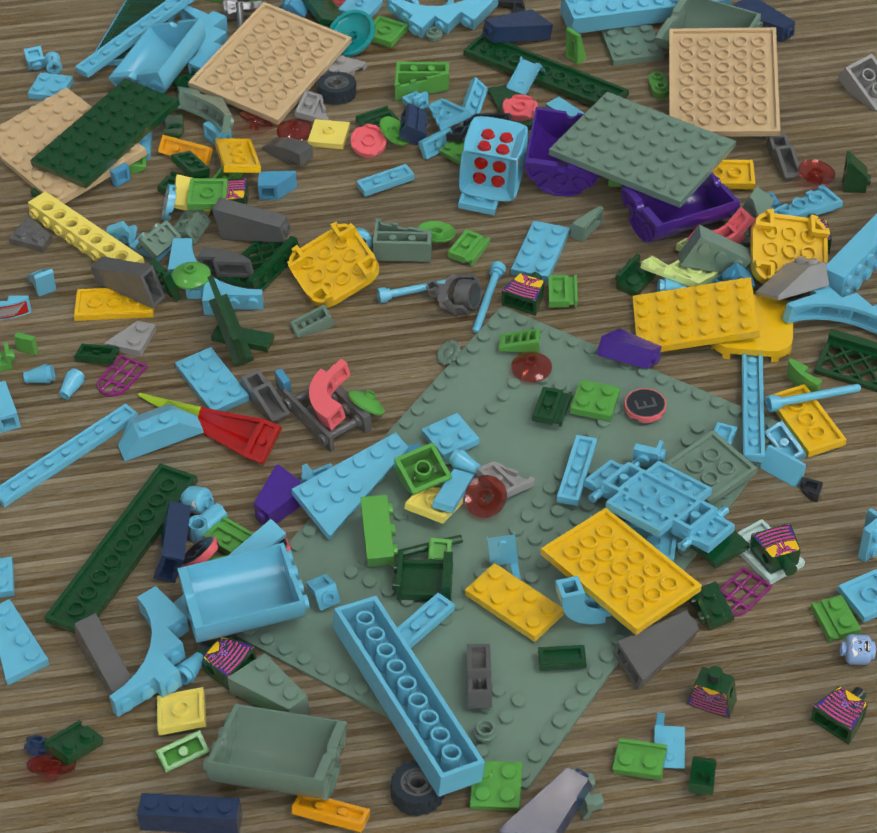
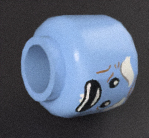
M850 634L846 637L845 642L840 643V655L845 657L847 664L868 665L871 660L875 659V641H871L868 635Z

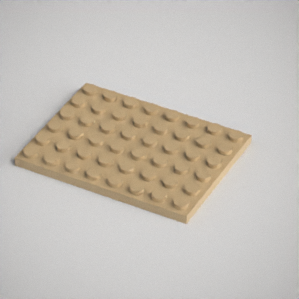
M263 2L188 81V84L192 89H198L206 95L222 97L225 103L279 125L301 100L304 91H309L351 44V37Z
M776 27L669 29V116L694 124L721 136H780Z
M68 88L60 90L37 105L0 124V160L30 186L36 188L41 193L46 191L64 204L111 177V169L124 162L130 166L148 155L146 148L137 143L86 189L32 166L30 160L91 108L88 103Z

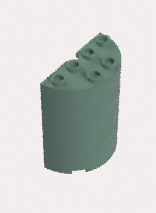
M679 0L672 10L671 17L667 18L655 36V41L659 48L669 51V29L762 28L763 22L760 21V13L719 1Z
M235 704L231 713L226 715L224 727L219 729L217 741L212 743L210 756L205 757L203 770L207 771L209 779L213 782L329 800L336 787L341 769L339 755L340 750L345 748L347 722Z

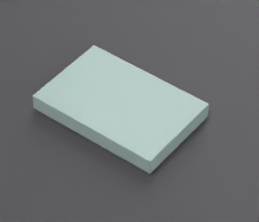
M761 519L737 533L750 544L751 534L770 529L771 527ZM750 549L740 554L769 584H773L786 576L782 569L774 572L768 571ZM801 556L799 563L796 565L798 569L805 565V560Z

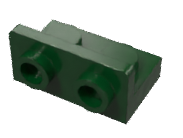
M185 151L172 154L171 161L188 177L209 178L210 168L193 152Z
M636 254L616 273V289L631 296L639 295L656 277V274L641 269L640 255Z
M716 581L703 586L701 592L690 598L692 606H698L699 608L696 612L701 624L706 623L709 630L735 620Z

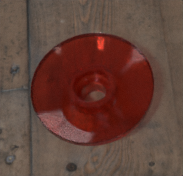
M246 112L239 113V116L249 123V128L253 130H259L260 127H273L274 123Z
M301 119L287 120L278 126L277 135L279 138L288 137L305 141L310 136L312 126L309 122Z
M805 160L800 163L798 168L799 174L805 180L814 184H829L835 178L834 169L823 161Z
M525 352L514 358L511 370L522 381L538 382L550 375L552 363L544 354Z
M491 475L475 478L468 485L465 492L466 507L473 515L479 518H490L497 515L504 508L507 501L505 485L501 480ZM491 495V500L486 502V496Z
M53 754L36 756L27 762V769L30 772L44 776V779L47 780L58 779L60 775L70 773L76 768V761L68 766Z

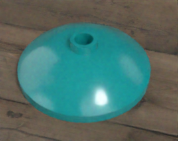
M362 10L347 11L338 16L330 26V29L351 37V44L341 54L345 57L357 55L365 50L375 34L373 19Z

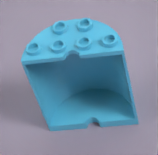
M200 18L181 20L177 24L172 22L151 24L109 76V80L117 86L124 79H128L165 93L203 44L206 36L204 23Z
M284 542L177 568L196 643L306 616V609L310 608L307 594L302 595L304 593L302 580H297L299 578L297 566L292 565L294 561L291 550H286Z

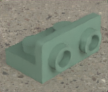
M185 210L173 227L182 236L181 238H192L194 245L209 225L210 220L204 210Z
M165 220L162 224L156 223L150 229V233H143L138 238L139 243L135 248L139 250L143 247L156 259L172 246L173 238H181L182 236Z

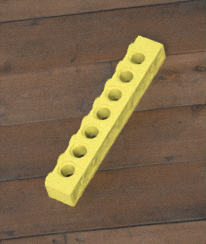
M46 191L28 202L29 214L32 219L40 222L45 228L52 230L57 236L62 237L70 245L78 248L80 252L87 254L93 261L96 262L104 256L144 264V258Z

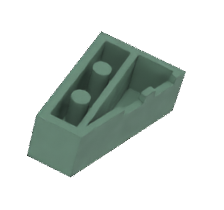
M376 218L373 253L377 261L431 262L432 231L411 226L404 228L398 226V223L392 222L387 224L381 222V219Z
M701 225L696 228L679 252L680 266L723 273L735 262L745 269L751 262L748 248Z
M266 653L227 678L230 695L245 699L253 707L256 705L264 709L302 715L310 713L308 696Z

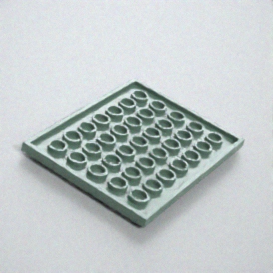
M606 92L549 149V155L680 208L735 148L736 141L619 97L613 93Z

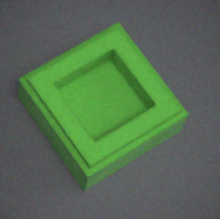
M20 332L15 334L14 339L17 351L36 355L38 347L35 336Z
M430 537L428 560H443L444 552H451L452 539Z

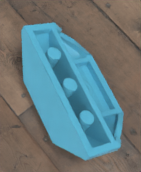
M167 404L130 418L118 447L124 462L204 433L196 415L174 405Z

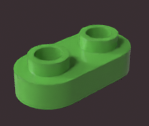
M659 71L651 73L648 84L652 96L658 99L667 98L669 96V84L666 75Z

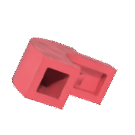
M740 207L724 226L712 231L741 244L747 238L744 235L745 231L756 219L744 208Z
M343 359L332 365L327 372L320 369L313 377L309 388V398L317 419L331 431L346 418L342 405L331 398L334 391L351 376L348 364Z

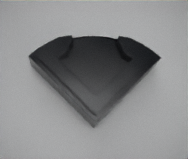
M802 477L801 490L803 494L810 500L818 502L823 482Z

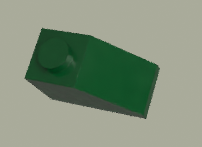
M847 151L842 177L843 192L866 193L867 186L871 184V174H868L865 164L852 152Z

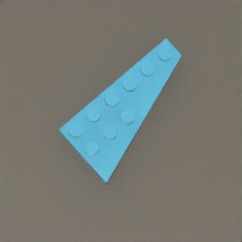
M394 433L292 489L291 494L326 538L330 540L338 528L344 525L346 519L359 508L361 497H368L376 485L382 482L391 468H394V458L405 454L409 447L397 433Z

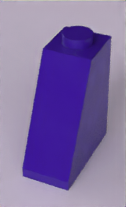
M617 329L601 336L596 355L649 369L659 363L662 346L622 329Z
M279 464L272 470L254 502L255 518L261 524H265L270 519L278 524L301 506L291 492L293 488L303 482Z

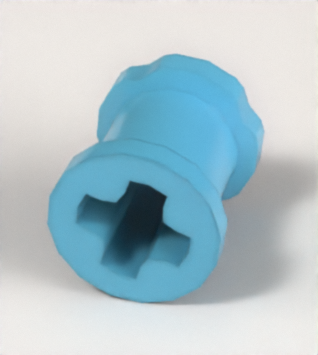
M57 52L47 53L45 55L47 71L51 74L60 73L62 64L60 63L59 54Z

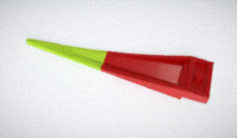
M138 393L141 398L158 408L171 404L196 415L203 428L204 435L247 460H252L261 465L265 464L282 430L280 425L263 418L234 414Z

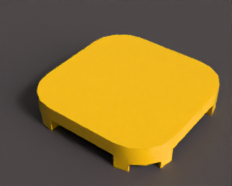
M774 209L766 210V212L756 218L751 226L752 274L756 280L764 285L786 263L794 261L796 257L806 256V259L817 258L818 261L826 262L827 265L829 227L826 228L818 220V216L812 214L809 218L776 214Z
M336 221L330 224L332 229L301 248L296 245L291 249L293 252L289 257V261H287L288 266L309 300L315 306L320 307L325 304L326 308L337 305L371 284L379 274V264L374 253H372L357 232L356 227L351 223L338 224Z
M754 294L760 337L710 344L711 350L715 349L722 354V358L729 360L730 354L767 356L771 357V363L779 362V358L787 354L790 355L792 349L793 322L787 324L782 319L785 307L789 302L785 299L775 300Z

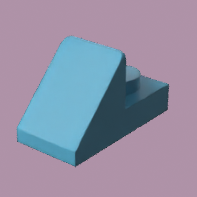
M43 268L26 275L28 281L33 282L38 296L56 290L52 269Z

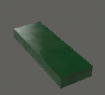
M217 324L211 339L212 341L225 343ZM241 327L250 349L268 352L275 339L273 333Z

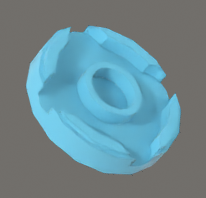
M168 184L162 207V221L167 220L169 222L171 216H168V214L174 210L176 185Z

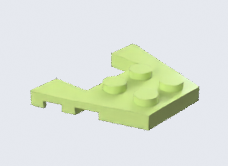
M687 238L678 242L675 250L680 252L688 241ZM654 256L643 260L640 266L643 270L689 287L708 284L721 274L720 272L682 267L679 260L667 265Z

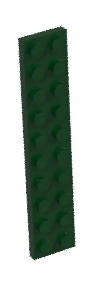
M482 34L463 50V56L511 75L515 72L521 56L524 60L534 64L540 63L545 72L539 70L533 81L534 84L589 106H593L606 92L625 99L629 96V89L507 42L492 43Z
M160 463L44 616L45 622L75 634L76 622L95 613L99 618L161 533L169 501L180 502L183 491L189 486L197 484V476Z

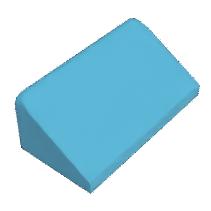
M782 420L764 431L777 449L798 460L807 457L803 448Z
M772 445L767 447L765 461L760 464V469L793 487H796L801 482L806 468L805 463Z

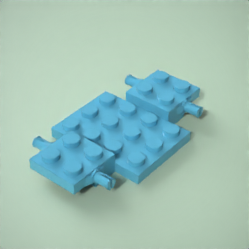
M610 459L584 479V487L593 491V493L588 495L590 502L595 503L600 497L608 499L605 508L658 538L672 527V534L683 539L677 544L678 549L684 551L690 545H694L709 553L734 532L735 524L724 518L729 513L728 507L722 506L717 510V507L704 501L712 494L711 487L661 461H657L650 468L644 470L640 468V462H636V460L623 465Z

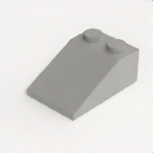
M870 54L845 67L838 76V80L849 94L875 112L877 111V60L873 54Z
M806 256L796 257L794 261L786 263L756 291V294L761 297L781 300L829 286L826 262L818 261L817 258L806 259Z

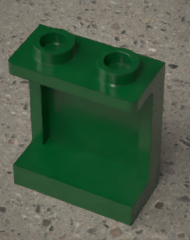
M399 551L398 560L394 559V573H397V577L392 578V591H396L397 600L429 601L437 593H440L451 601L453 552H444L443 560L404 559V552Z

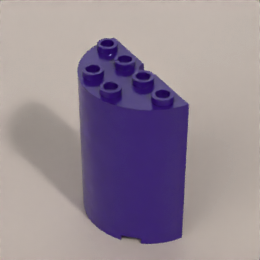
M539 107L535 109L525 169L529 179L533 180L538 185V188L546 193L556 196H575L581 194L583 190L591 188L599 177L595 173L549 155V149L584 115L583 113L569 116L567 111Z
M713 172L680 208L621 185L624 207L628 206L631 215L628 220L638 237L647 243L697 228L698 225L704 226L732 217L740 207L739 199L730 192L728 187L721 184L720 179Z

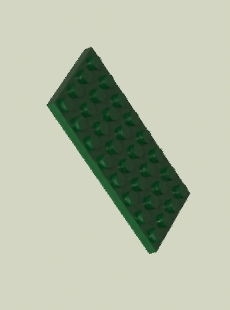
M124 79L30 160L31 164L38 169L86 189L180 106L179 99Z

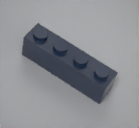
M141 793L137 816L142 831L239 833L242 809L240 798Z

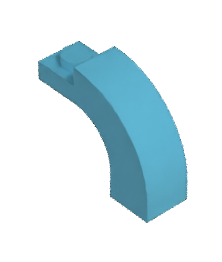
M578 576L556 580L555 587L564 613L571 620L582 624L606 623V617L612 616L588 594H585Z

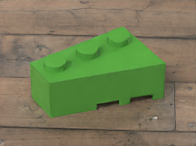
M397 62L395 100H402L403 96L414 91L419 93L426 91L428 94L449 90V62Z
M387 495L361 497V515L367 567L394 565V557L398 556L397 543H392V536H396L395 523H390V516L393 515L392 502H388Z

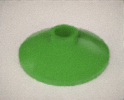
M388 116L380 120V130L389 141L400 146H405L409 143V141L399 138V120Z
M427 221L418 226L420 229L432 231L433 243L450 241L456 235V231L451 225L440 221Z
M185 262L178 265L173 270L171 276L177 287L197 289L208 282L207 277L211 276L208 266L203 263Z
M349 390L347 393L349 399L361 409L375 415L384 414L385 409L376 399L377 395L373 391Z

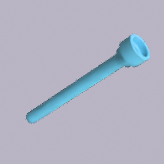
M495 261L490 266L489 273L491 278L472 328L474 333L480 331L497 281L504 276L506 266L502 262Z
M446 279L439 280L437 283L445 284ZM423 283L392 290L386 289V287L377 288V298L380 304L387 303L392 297L428 291L426 289L428 285Z
M853 384L782 398L777 395H769L765 398V405L768 412H775L785 405L859 392L861 386Z

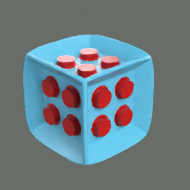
M474 117L468 128L461 156L459 171L460 191L484 199L505 202L513 201L520 186L528 144L527 126L514 121L493 117Z

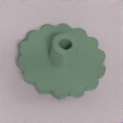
M454 340L446 341L438 349L437 361L443 365L454 362L459 356L460 344Z

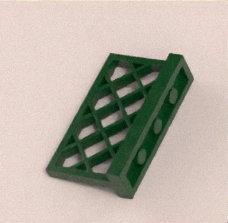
M290 236L285 242H269L261 245L264 241H254L241 255L250 259L251 262L261 260L252 264V268L257 270L250 277H218V280L236 287L264 291L288 266L287 261H289V257L293 252L291 249L296 245L299 247L297 237ZM272 249L271 251L261 253V251Z
M213 275L207 277L215 297L209 300V304L235 367L253 361V355L228 295L224 294L221 296Z
M831 329L814 373L852 385L859 384L862 388L877 392V376L874 373L877 371V366L871 368L867 362L870 360L877 361V342ZM829 348L839 350L841 353L831 356ZM848 355H857L860 359L851 362ZM844 357L847 364L838 366L834 360ZM831 362L834 367L830 370L821 368L823 364ZM863 363L867 369L857 372L854 366ZM850 368L853 372L852 375L846 376L841 371ZM870 374L873 380L866 382L861 377Z

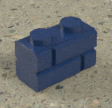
M410 103L407 104L401 113L400 139L418 145L419 141L426 138L428 131L425 128L429 122L426 119V110L417 108V106Z

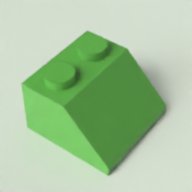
M433 442L394 458V472L402 487L412 495L452 479Z

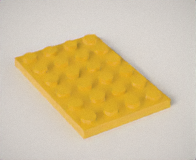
M751 277L633 296L636 336L662 346L660 352L760 337Z
M604 508L541 548L540 552L546 560L566 577L578 576L584 592L635 635L701 592L702 588L698 581L607 508Z

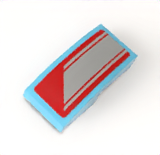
M9 296L8 301H0V320L17 318L27 315L32 311L29 296Z

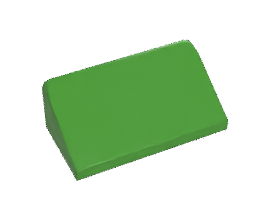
M199 730L156 750L155 754L165 773L210 751Z

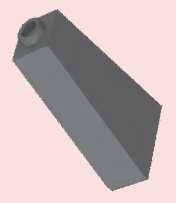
M219 198L212 209L221 238L225 240L285 242L287 236L291 233V225L288 223L287 216L224 198Z
M103 256L90 267L98 284L145 306L154 308L165 298L153 265Z
M686 610L644 629L637 635L633 634L618 641L613 654L635 688L639 690L694 640L699 630L698 624Z
M96 613L75 623L76 643L110 696L123 687L132 677Z

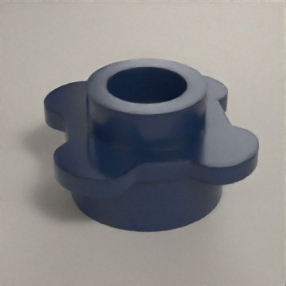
M41 735L29 736L26 738L27 743L24 744V748L29 755L42 756L48 750L44 749V740L48 738H44Z

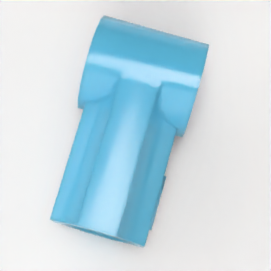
M218 503L213 504L201 515H195L189 519L188 532L192 543L195 544L201 540L211 527L217 522L222 521L223 516L227 517V512L223 506Z

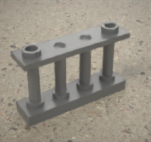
M341 385L334 391L331 398L342 405L345 416L347 415L351 420L334 428L332 431H328L312 415L314 413L312 404L305 408L300 403L309 398V388L295 396L287 389L282 390V401L287 409L330 452L334 451L333 439L354 427H359L364 433L372 430L371 415L354 404L349 399L348 392Z

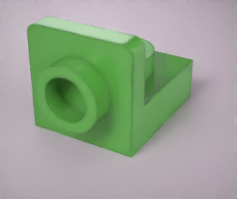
M8 342L4 343L5 351L0 352V372L12 370V361L16 360L14 350L9 349Z

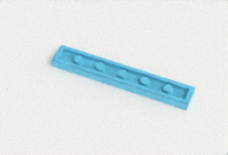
M270 519L228 556L278 544L286 537V533ZM183 594L174 604L186 615L187 622H189Z

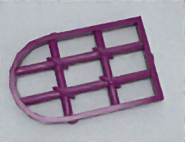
M120 355L114 361V364L110 365L99 377L97 389L104 396H119L132 386L148 366ZM121 359L125 360L121 367H115ZM129 362L135 364L130 371L123 370ZM138 366L143 367L137 374L132 373ZM112 369L117 370L111 378H106ZM121 372L126 374L118 382L113 380ZM128 376L133 377L127 385L122 384ZM102 380L107 381V382L100 388V383H101V381H102ZM111 383L116 385L110 392L103 391ZM118 387H123L122 390L115 392Z
M742 567L720 590L726 596V601L732 600L736 603L731 608L734 617H738L750 611L772 588V585ZM742 572L748 575L742 582L735 580ZM752 577L758 583L749 589L744 584ZM732 582L738 585L731 593L724 591ZM763 584L767 588L760 595L755 593L754 591ZM739 589H744L748 592L739 600L732 597ZM749 596L757 597L749 606L743 604ZM740 606L744 608L740 612H734Z

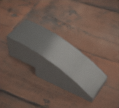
M787 134L768 136L766 142L767 149L776 169L784 180L803 177L793 144L790 145Z
M275 138L262 147L263 151L286 164L294 162L302 166L313 158L312 146L293 138Z
M202 247L198 255L199 262L208 266L210 272H216L217 277H250L254 273L250 259L232 251Z
M260 369L241 377V386L249 394V399L267 420L274 423L290 415L289 410L270 381L267 382Z
M467 644L468 708H492L490 644Z

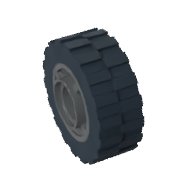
M330 72L318 79V94L322 95L325 103L333 105L345 104L352 101L357 94L356 80L354 76L346 72Z
M415 760L403 763L392 774L391 799L401 812L416 816L427 815L437 810L438 806H441L444 795L438 797Z

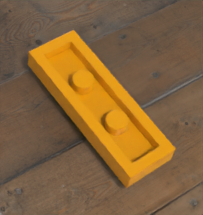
M162 135L158 149L159 153L172 156L175 153L191 151L209 166L213 148Z
M297 796L292 805V814L362 833L370 817V809L333 799L323 800Z

